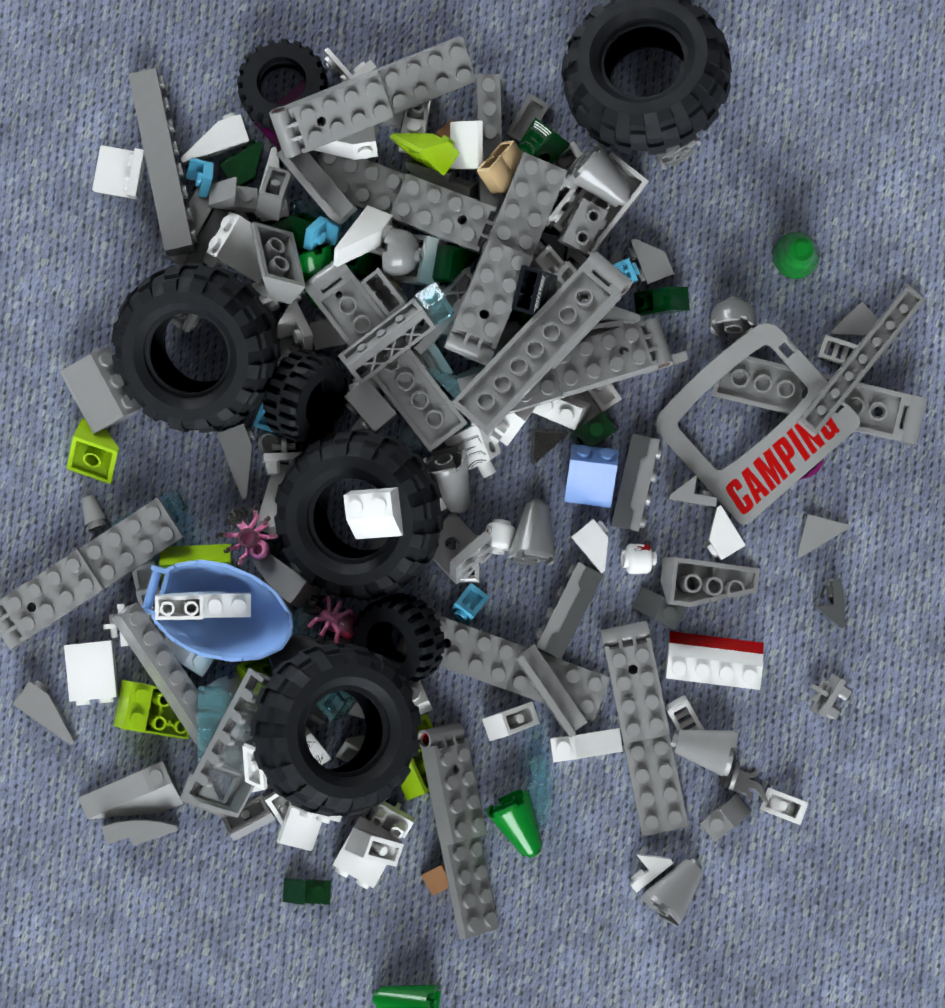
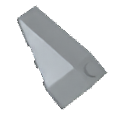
M236 537L238 542L241 540V537ZM270 553L264 560L254 559L249 554L250 559L268 585L280 594L287 607H290L292 604L299 608L322 590L317 585L312 586L300 576V573L288 567L283 561Z
M663 557L660 582L667 604L693 607L758 592L760 568L679 557Z
M166 760L78 797L87 819L163 813L183 804V801L179 800L181 796Z

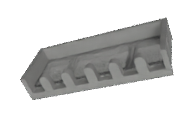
M248 668L183 793L195 805L236 818L239 817L255 787L245 782L242 745L247 743L255 746V740L251 737V719H255L258 707L255 701L261 687L267 686L271 676Z

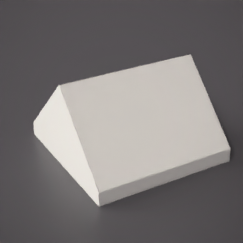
M483 121L450 122V139L455 142L454 147L460 152L450 169L478 170L479 166L483 163Z

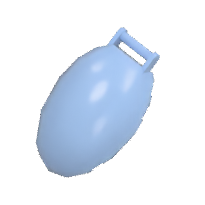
M208 560L176 563L168 568L151 565V570L153 571L144 603L141 607L147 614L152 615L155 625L172 642L186 648L188 651L202 657L229 662L261 660L282 650L293 635L292 613L278 592L253 574L230 564ZM163 573L165 576L159 595L200 591L250 592L251 617L155 620V609H152L161 574Z

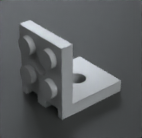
M453 512L443 522V530H441L438 539L439 546L432 559L457 585L460 579H466L477 568L479 563L483 564L491 557L492 537L487 531L477 537ZM449 540H455L459 546L455 550H449L445 544Z

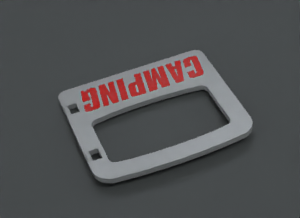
M764 323L757 325L739 338L690 380L659 413L656 426L660 436L691 471L697 475L708 490L713 492L715 497H718L717 500L737 522L745 525L753 521L853 433L860 425V417L844 400L841 404L843 408L831 416L816 436L813 437L800 426L796 420L828 381L778 326ZM784 342L794 352L788 358L778 348ZM768 345L806 385L808 394L781 423L755 446L725 468L716 469L679 428V420L726 373L762 346Z

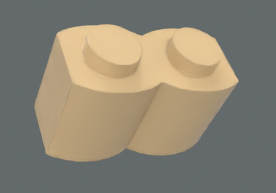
M514 140L502 142L498 145L490 157L477 170V173L491 194H504L508 191L523 154Z

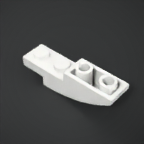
M200 591L155 595V620L251 617L250 592Z

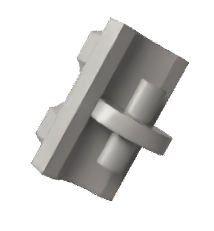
M831 674L828 681L823 679L819 687L812 684L810 688L816 692L811 698L815 703L810 710L823 718L836 719L840 713V708L835 706L834 702L837 697L843 700L848 699L852 692L846 685L847 681Z

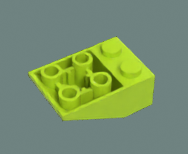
M122 679L113 726L125 730L189 739V733L156 685Z

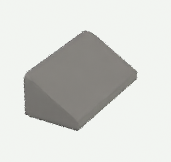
M263 794L247 802L238 818L229 815L228 817H221L230 837L234 841L276 819Z

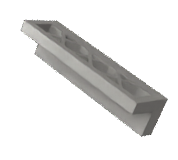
M282 150L276 154L326 215L340 226L358 210L310 152L300 153L291 158H284Z
M466 268L425 310L427 315L430 312H440L441 320L435 325L436 328L427 334L417 345L414 344L412 346L420 356L454 322L466 291L459 292V281L465 275L470 280L473 276ZM456 286V292H450ZM446 295H457V303L451 309H443L442 299ZM440 303V309H434ZM422 319L420 322L416 324L414 330L422 329L424 327L418 326L424 319ZM401 335L404 341L407 335Z
M413 298L339 354L338 357L357 382L362 385L436 327L424 309ZM422 319L426 321V326L420 330H414L418 322ZM401 335H407L405 342L401 345H395L397 338ZM388 350L384 358L376 359L380 351ZM363 364H369L368 369L360 376L355 371Z
M532 644L514 658L566 735L571 738L576 734L575 731L585 725L587 721L535 644Z

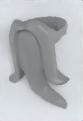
M736 761L734 766L731 767L728 777L722 776L720 784L725 788L747 795L749 801L752 800V793L748 789L754 790L764 802H768L762 786L758 782L751 780L757 777L758 769L753 773L739 770L740 762Z

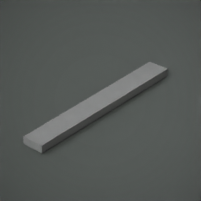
M909 284L905 286L796 422L813 437L816 436L926 299Z

